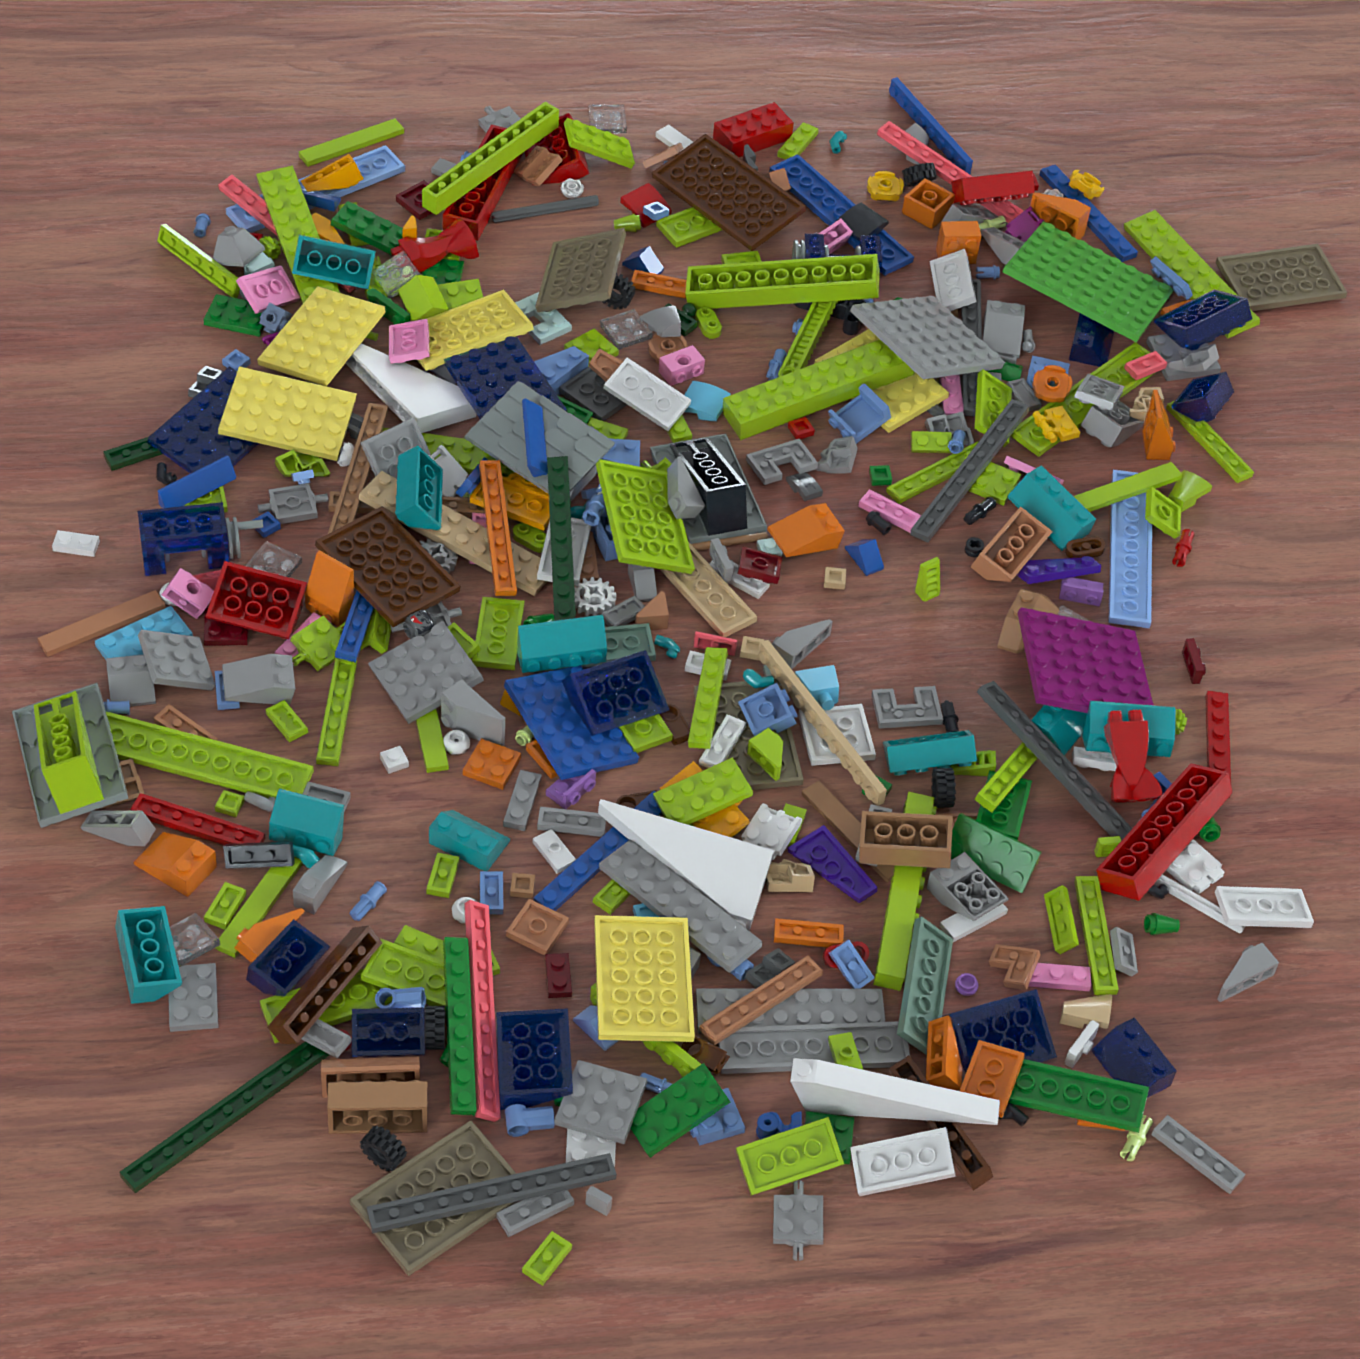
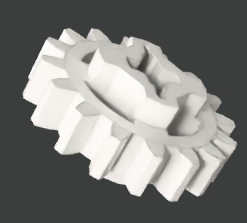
M593 577L590 578V581L583 578L582 584L579 582V585L575 587V607L578 608V613L585 612L586 617L589 614H593V616L601 615V613L615 606L616 592H614V586L609 587V581L602 583V578H599L597 581H594Z

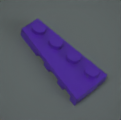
M1089 556L1082 558L1029 560L1018 572L1017 576L1027 584L1100 573L1101 564Z
M825 825L788 847V853L802 863L810 865L813 871L856 902L861 903L877 892V886Z

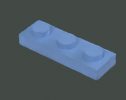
M1156 256L1150 260L1153 267L1151 271L1157 278L1161 277L1163 282L1171 286L1179 297L1182 295L1186 300L1192 297L1193 294L1188 283Z

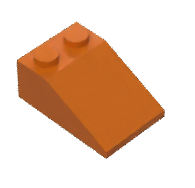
M1033 193L1030 206L1040 219L1042 218L1044 222L1054 225L1055 228L1061 231L1068 232L1078 240L1085 235L1091 207L1075 199Z
M1153 390L1142 429L1146 459L1170 460L1171 454L1175 452L1176 442L1172 440L1173 427H1170L1169 418L1158 390Z
M826 503L807 506L767 528L785 557L837 549L845 532Z
M319 550L316 553L305 591V607L311 613L314 612L320 616L324 615L327 620L339 627L347 620L354 600V571L352 568Z
M162 832L133 862L135 866L186 897H189L217 867L215 850L196 839Z

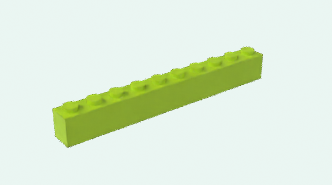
M547 102L542 103L422 189V207L435 215L446 209L558 128L559 109Z
M908 791L903 813L935 815L937 807L933 806L934 797ZM894 866V875L890 884L873 985L901 991L903 982L905 983L906 966L909 960V948L913 935L912 930L915 919L919 918V913L915 912L916 908H920L922 895L918 894L919 890H923L925 877L921 875L922 872H926L927 867Z

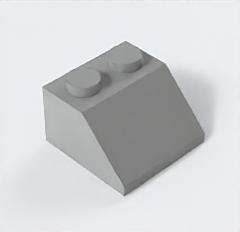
M144 654L106 658L111 701L129 700L130 707L156 704L154 684Z

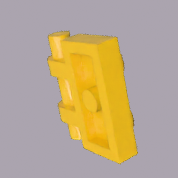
M1062 405L1046 409L1044 415H1041L1039 411H1035L1032 414L1035 424L1041 427L1043 430L1042 434L1051 443L1056 442L1057 437H1059L1061 442L1078 438L1080 435L1079 429Z

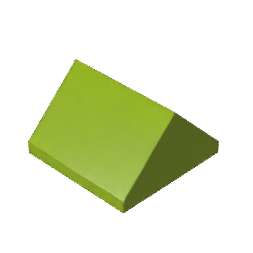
M416 275L398 289V293L407 312L410 313L412 321L427 319L449 310L434 277Z

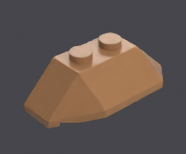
M1020 589L1005 618L997 648L1016 654L1025 649L1017 614L1020 607L1058 615L1059 608L1044 594Z

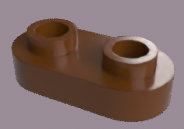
M1097 536L1075 539L1067 543L1065 553L1069 558L1098 557L1104 553L1106 544L1102 538Z

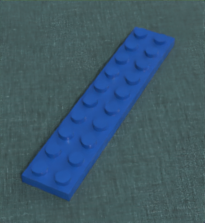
M798 154L771 166L769 172L785 168L791 187L789 191L828 226L835 223L841 215L855 206L851 200ZM884 229L877 236L873 234L864 244L852 236L847 241L854 249L856 246H860L861 255L877 254L879 269L883 275L892 273L912 263L914 260V256Z

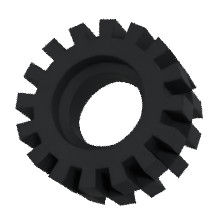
M923 163L902 170L905 186H916L923 179L929 181L937 179L934 163Z
M616 273L613 289L618 290L621 294L616 293L612 289L610 299L602 302L604 304L607 302L608 307L612 305L613 309H617V307L619 310L623 309V307L626 308L635 295V286H632L633 282H628V277L624 279L622 274L618 276Z
M934 768L931 778L934 806L937 808L954 807L956 782L953 768Z
M425 1006V1050H444L445 1006Z
M373 1126L360 1141V1148L363 1149L362 1152L365 1155H368L367 1158L374 1161V1165H379L380 1169H385L388 1172L394 1171L407 1155L405 1146L401 1145V1140H397L395 1134H390V1131L388 1129L384 1130L382 1126Z

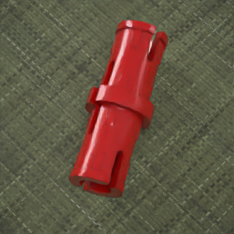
M1190 529L1182 530L1180 540L1176 543V552L1172 563L1175 565L1178 560L1177 567L1185 565L1187 555L1191 552V543L1195 533L1191 531L1190 536H1188Z

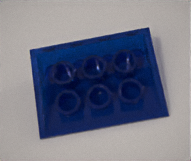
M1214 289L1154 319V323L1180 347L1193 351L1199 349L1205 343L1213 342L1220 335L1230 333V330L1236 327L1244 326L1246 322L1252 320L1248 298Z
M646 650L571 673L562 680L570 703L592 736L670 710Z
M1037 989L947 1014L951 1017L960 1060L965 1073L968 1070L979 1040L1025 1053L1024 1059L1040 1063L1057 1058Z
M568 1008L496 1012L500 1110H505L508 1106L521 1104L529 1108L573 1094Z

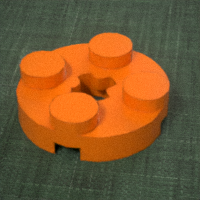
M1048 365L1044 369L1038 370L1034 375L1032 384L1036 398L1046 402H1063L1070 394L1072 388L1071 376H1068L1064 368L1056 365ZM1054 381V384L1057 386L1052 387L1048 383Z

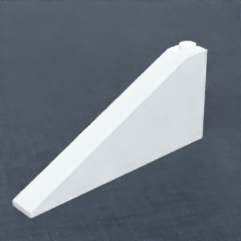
M362 343L346 361L351 370L403 422L415 418L421 433L476 417L478 400L468 390L405 362L391 364L389 355Z
M600 799L598 809L600 816L627 839H631L660 860L747 930H750L774 850Z
M793 1058L790 1082L805 1112L998 1125L1000 1101L822 1060Z

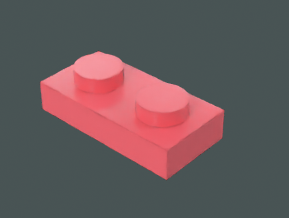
M1157 351L1125 363L1124 369L1135 380H1139L1165 369L1167 362Z

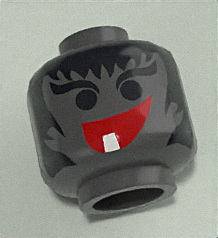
M422 609L408 615L405 623H403V628L406 635L411 639L416 636L426 635L437 622L432 613L429 614Z

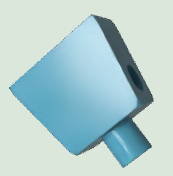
M834 665L795 671L796 676L824 710H830L834 707L839 698V683Z

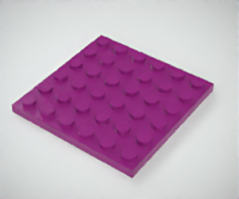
M1020 607L1017 614L1036 703L1084 713L1088 712L1090 701L1153 705L1134 630Z

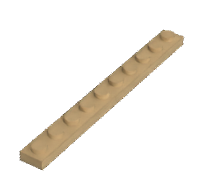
M770 641L761 642L758 654L761 663L768 667L773 678L779 681L782 689H785L793 699L795 706L800 708L805 714L806 720L812 723L819 737L826 741L830 751L837 755L842 766L852 774L855 783L862 787L867 798L872 800L877 806L884 804L887 790Z

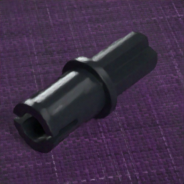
M987 497L980 504H975L973 509L965 514L963 520L968 525H972L978 519L985 518L987 513L996 507V501L992 497Z
M945 700L944 703H941V711L943 715L942 724L945 725L946 733L959 731L957 723L959 718L955 714L953 702Z

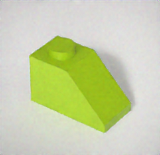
M767 728L749 740L747 754L775 781L779 780L782 766L783 741L777 733Z

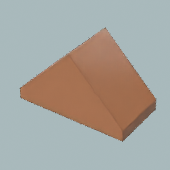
M663 591L636 614L635 624L649 623L650 630L668 629L669 613L666 596Z

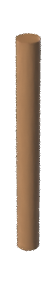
M760 532L719 540L722 546L725 545L726 547L768 539L767 532ZM711 541L693 543L691 545L697 551L710 549Z

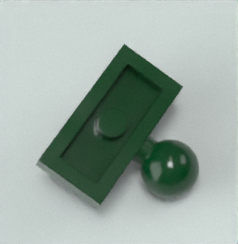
M692 303L684 304L681 311L677 309L681 321V334L683 336L688 335L698 325V321L692 318L697 312L696 306Z

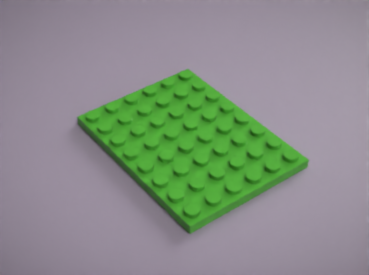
M1044 221L1010 259L1002 271L1136 343L1174 291L1168 284L1153 279L1151 275L1144 274L1135 267L1124 264L1118 258L1111 257L1101 249L1094 248L1085 241L1078 240L1068 232L1061 231L1055 228L1054 225Z

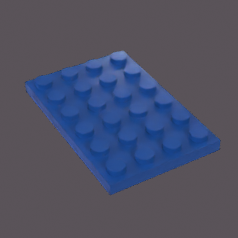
M581 665L505 680L504 688L560 780L586 775L592 769L600 772L638 763V754L632 750L622 731L614 722L613 717L603 705V701L594 691V685Z

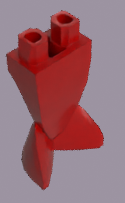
M461 218L455 220L437 236L425 238L404 237L398 240L399 246L391 249L392 258L394 261L400 260L398 264L403 273L412 270L414 274L420 273L437 264L449 252L466 259L479 257L474 236Z
M1130 710L1128 712L1129 721H1122L1121 711H1110L1108 713V723L1104 726V731L1117 766L1112 781L1111 802H1144L1159 799L1162 796L1161 786L1154 775L1145 767L1148 751V720L1143 719L1141 710Z

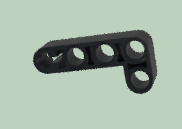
M863 299L840 300L835 304V309H833L832 315H830V317L844 320L842 330L847 335L858 334L862 326V322L850 310L855 304L866 303ZM812 302L794 303L796 307L808 311Z

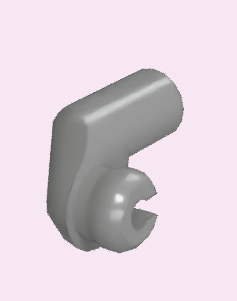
M1027 329L1022 332L1024 341L1022 349L1031 353L1035 350L1036 346L1033 341L1032 330Z
M250 791L244 796L246 802L267 812L273 811L276 798L269 797L267 799Z

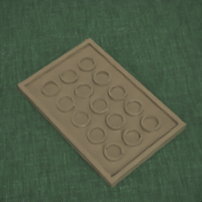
M624 228L553 242L535 305L537 312H550L554 309L569 308L579 304L586 305L589 302L610 299L626 237Z
M1319 244L1223 256L1216 259V264L1228 286L1252 311L1343 299L1347 296L1346 289Z
M774 679V684L777 683L781 690L779 681ZM746 681L722 683L713 736L726 715L747 722L738 701L767 687L753 688ZM694 686V691H693V692H694L695 700H696V697H697V692H698V687H699V686ZM747 722L745 730L727 760L733 757L752 790L803 785L804 779L791 727L777 733L783 741L780 779L775 781L747 754L749 740L754 737Z
M469 1121L352 1197L350 1205L371 1230L367 1215L368 1206L513 1175L516 1172L475 1124ZM520 1201L374 1234L404 1272L410 1276L495 1219L497 1212Z

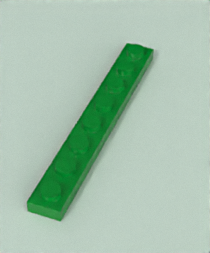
M445 937L443 940L450 1113L451 1115H475L477 1109L468 938Z

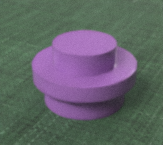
M964 973L956 979L955 988L960 994L970 996L977 992L978 981L974 975Z

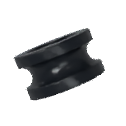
M976 537L969 538L966 541L965 553L970 557H978L983 551L984 542Z

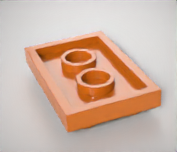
M979 1040L959 1091L999 1100V1117L1002 1118L1023 1064L1025 1053Z

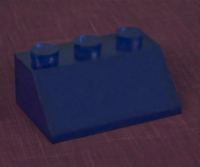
M1080 313L1069 360L1101 367L1108 362L1114 331Z
M1227 372L1192 379L1171 405L1172 409L1196 422L1203 420L1209 422L1215 419L1218 412L1223 409L1222 407L1230 400L1229 398L1234 393Z
M293 919L249 965L246 980L264 994L285 997L330 949V946Z
M424 1007L352 1009V1057L425 1055Z
M1135 1017L1116 1026L1092 1049L1093 1054L1113 1079L1149 1087L1147 1098L1170 1087L1177 1072Z

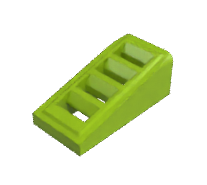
M938 557L920 564L915 593L924 602L940 594V559Z
M996 751L976 752L977 761L972 762L971 766L958 767V764H952L950 768H953L955 775L988 777L989 770H996Z

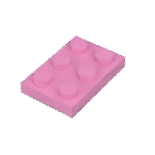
M281 265L241 276L236 280L255 314L263 312L269 302L281 307L297 302L300 299L299 294Z
M428 319L389 326V359L391 364L430 357Z

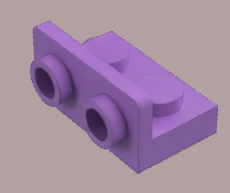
M1074 577L1061 580L1059 599L1100 606L1103 596V583Z
M592 769L586 775L564 780L559 778L546 789V796L563 809H567L570 805L576 804L584 793L590 792L596 784V771Z

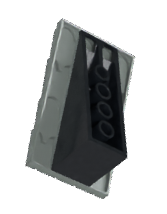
M726 434L650 447L655 465L665 457L671 463L677 457L682 458L705 504V507L696 518L682 519L687 540L690 544L711 541V539L715 538L724 539L757 532H767V524Z

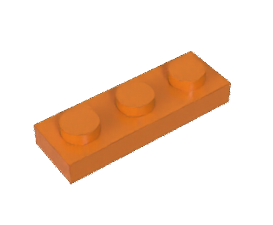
M634 270L631 281L635 289L686 299L687 280Z
M775 918L773 942L817 947L842 944L844 925Z

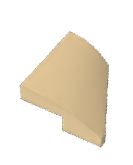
M1161 387L1141 388L1138 397L1134 401L1133 408L1129 410V416L1145 421L1153 390H1158L1162 403L1164 402Z
M783 859L780 863L771 862L765 882L768 892H813L815 875L810 865L794 863Z
M1105 994L1064 1001L1060 1024L1083 1029L1084 1024L1088 1025L1093 1020L1100 1024V1028L1107 1029L1110 1021L1112 995Z

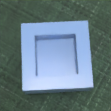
M313 469L291 473L292 481H298V485L310 483V478H314Z

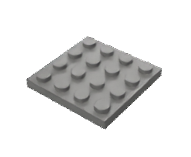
M443 621L434 625L426 635L413 637L368 663L370 669L408 724L441 706V693L462 679L471 688L484 681L481 673Z

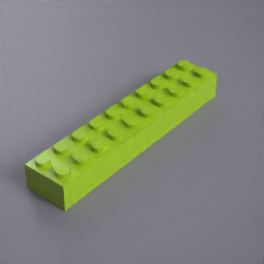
M877 254L688 266L685 295L687 303L694 304L697 310L703 307L715 309L879 298L880 269Z
M877 340L723 398V415L739 439L743 440L859 396L858 388L864 383L871 390H875L912 376L914 371L885 343Z

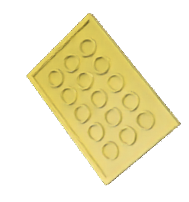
M317 286L257 359L258 365L327 387L386 313L385 306Z
M501 290L427 318L429 323L430 357L418 361L425 371L433 370L440 365L454 362L456 359L464 356H470L474 352L488 349L500 342H506L516 336L525 335L527 332L534 330L533 324L505 290Z
M868 329L817 358L814 364L880 339ZM916 372L912 376L872 390L889 406L891 418L881 425L888 433L949 397V392L933 378L922 379Z
M239 366L218 428V434L290 451L294 449L295 452L338 461L357 393Z
M595 915L598 1040L694 1042L688 918Z

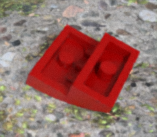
M650 183L625 194L620 199V203L629 209L632 214L640 215V222L643 228L657 221L652 220L643 213V206L658 201L669 209V215L672 214L668 203Z

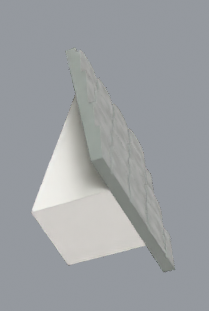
M518 381L469 430L464 439L496 460H500L502 464L549 494L548 474L533 477L527 466L522 400L526 398L538 404L543 409L547 457L568 456L571 502L594 478L597 472L596 463L615 445V442L592 426H588L574 415L566 412L543 395L541 396L524 383Z

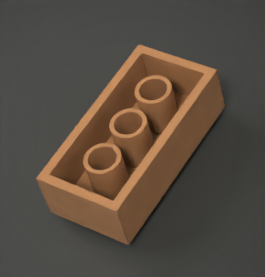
M862 811L859 863L950 868L953 816Z
M365 1080L361 1082L337 1081L335 1083H328L327 1112L329 1134L368 1133L376 1125L378 1127L382 1126L384 1130L388 1129L390 1133L427 1132V1081L411 1080L409 1082H396L388 1080L385 1082H371Z

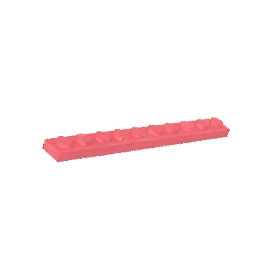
M888 121L878 129V136L918 163H934L936 175L949 184L957 179L973 177L892 122ZM994 200L993 202L981 204L998 217L1004 216L1007 223L1023 212L1022 209L1008 200L1002 202H995Z
M232 174L218 184L221 192L277 236L263 198ZM337 283L348 293H351L355 288H357L354 286Z
M469 900L465 903V924L469 947L477 1109L475 1117L496 1122L501 1119L489 906Z

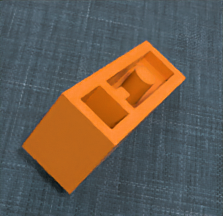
M300 908L256 923L249 930L244 928L236 938L239 942L235 949L256 967L300 919L305 910Z
M947 1015L928 1022L926 1080L930 1085L959 1090L962 1085V1064L951 1017Z

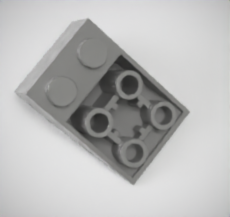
M965 852L951 860L950 868H937L930 872L927 889L942 905L972 921L977 920L1009 899Z

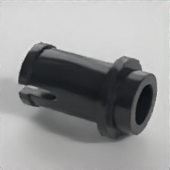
M871 511L866 517L867 524L875 527L883 535H886L892 528L891 524L880 517L879 512Z

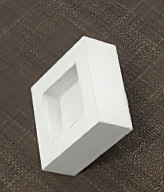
M401 746L380 752V759L388 774L409 767V761Z

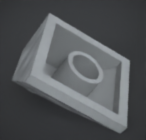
M228 226L217 237L213 259L220 265L244 267L262 253L265 247L245 228Z

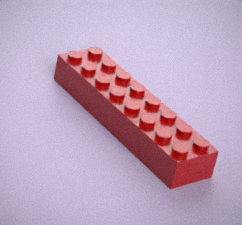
M491 124L479 148L507 128ZM523 153L448 206L443 213V230L455 220L461 218L471 230L474 239L478 241Z
M1190 763L1096 869L1101 890L1140 901L1233 793L1229 773Z

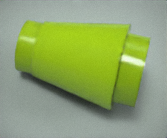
M632 214L614 220L615 230L624 228L626 232L641 230L640 215Z

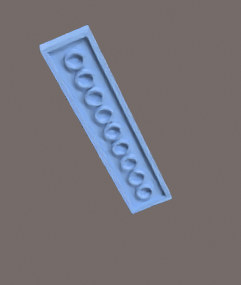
M385 145L353 158L363 177V180L359 181L357 185L350 186L349 188L320 190L316 192L342 197L405 172V165ZM301 178L298 180L301 188L305 189V187L301 183V180H303L304 178ZM238 204L226 208V215L238 228H245L250 233L265 228L263 224ZM308 205L309 210L315 208L314 206Z
M1113 470L1111 483L1138 473ZM1146 492L1111 504L1108 623L1150 628L1152 524L1145 519Z

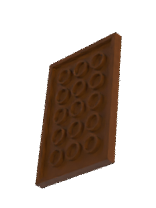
M383 506L315 541V546L318 550L353 569L354 587L393 628L405 622L408 615L422 609L427 610L460 592L461 586Z

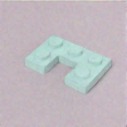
M538 292L515 303L527 318L535 316L541 322L533 326L534 330L529 331V334L539 345H542L572 331V325L556 309L550 312H537L535 305Z

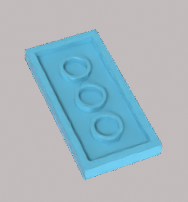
M169 606L95 640V646L106 660V658L143 655L138 638L141 630L193 636V634L173 607Z

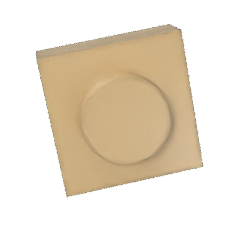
M826 567L824 588L844 590L846 569Z
M743 636L740 657L760 660L758 654L761 642L764 639Z

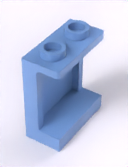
M865 383L858 388L859 396L836 413L832 409L828 411L830 425L834 429H839L843 438L853 436L856 444L891 418L889 406Z

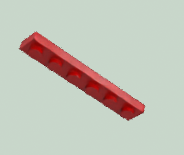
M1207 691L1205 696L1207 767L1228 772L1231 783L1228 693Z
M142 793L139 794L130 811H143L151 822L222 845L263 843L266 839L263 832Z

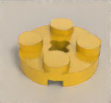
M1080 170L1072 172L1069 177L1070 182L1068 183L1070 187L1080 190L1086 198L1091 200L1094 197L1101 196L1104 187H1100L1101 182L1087 172L1080 174Z
M879 171L875 173V176L868 178L867 190L873 200L898 201L903 193V180L896 178L892 172Z

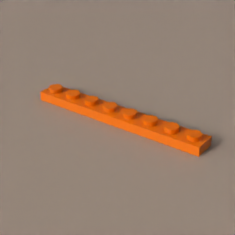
M480 460L479 470L495 596H516L517 586L500 460Z

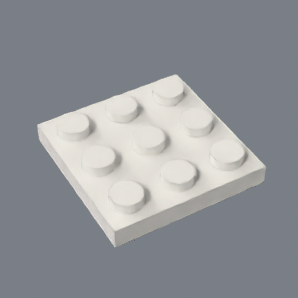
M862 704L834 706L830 710H824L864 761L875 760L876 753ZM799 710L798 717L811 766L841 763L837 755L830 751L826 741L819 737L812 723L806 720L805 714Z

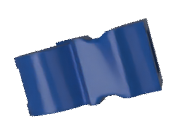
M802 1111L791 1115L789 1125H784L776 1112H767L760 1115L757 1120L756 1129L758 1138L764 1139L802 1126Z

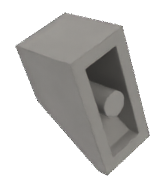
M628 564V575L634 595L640 602L651 601L657 595L654 568Z

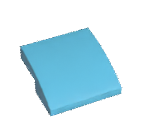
M692 381L684 394L691 399V404L684 412L697 413L699 420L717 421L723 411V398L731 394L714 385Z

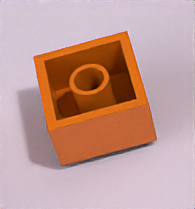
M923 179L904 196L902 214L933 229L943 220L954 203L955 194L927 179Z
M978 221L941 222L936 247L938 258L965 249L969 264H976L981 241Z

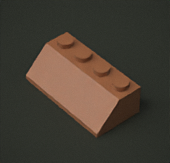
M1020 506L979 554L971 568L986 580L1011 582L1053 531Z
M406 1055L391 1058L380 1056L378 1058L355 1057L353 1059L330 1058L322 1060V1098H328V1083H335L337 1081H420L419 1057Z

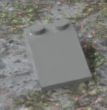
M987 300L982 341L986 342L992 351L1002 354V356L1020 357L1025 305Z
M1118 400L1112 410H1101L1097 405L1092 406L1081 426L1086 429L1085 431L1089 435L1099 438L1104 446L1115 447L1143 427L1144 421L1130 417V408Z
M267 654L222 665L225 701L277 704L285 700L290 705L295 692L292 655Z
M462 679L441 693V721L446 727H450L452 730H461L468 737L479 741L482 738L501 746L505 745V717Z

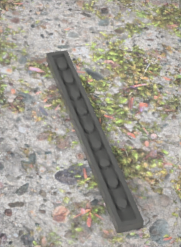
M972 279L977 302L961 307V321L982 340L981 280ZM979 372L962 374L964 416H975L977 377Z
M1011 399L912 527V536L925 542L931 540L1029 412L1028 405Z
M995 681L980 686L977 693L1022 740L1027 748L1036 755L1041 763L1049 769L1055 778L1063 784L1069 793L1076 798L1084 809L1090 813L1098 824L1111 837L1120 836L1122 841L1132 830L1131 826Z
M608 1153L368 1206L367 1215L373 1234L615 1180L617 1174L611 1154Z

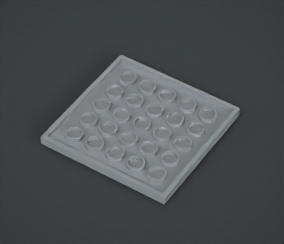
M934 296L855 304L850 310L852 314L922 379L980 372L982 369L985 371L1001 369L1005 363L998 353L992 351L986 342L980 340L972 330L968 329L960 319L956 318Z

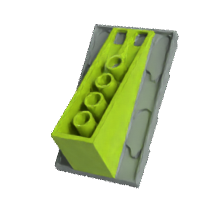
M98 683L12 711L33 802L41 828L129 798Z

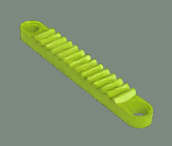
M838 301L812 302L779 370V377L805 368L808 365V360H810L811 354L813 355L816 343L819 342V337L822 336L824 327L827 326V320L830 319V315H832L835 304Z

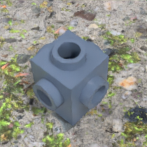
M269 302L267 308L261 314L259 323L265 326V331L273 334L280 332L293 314Z

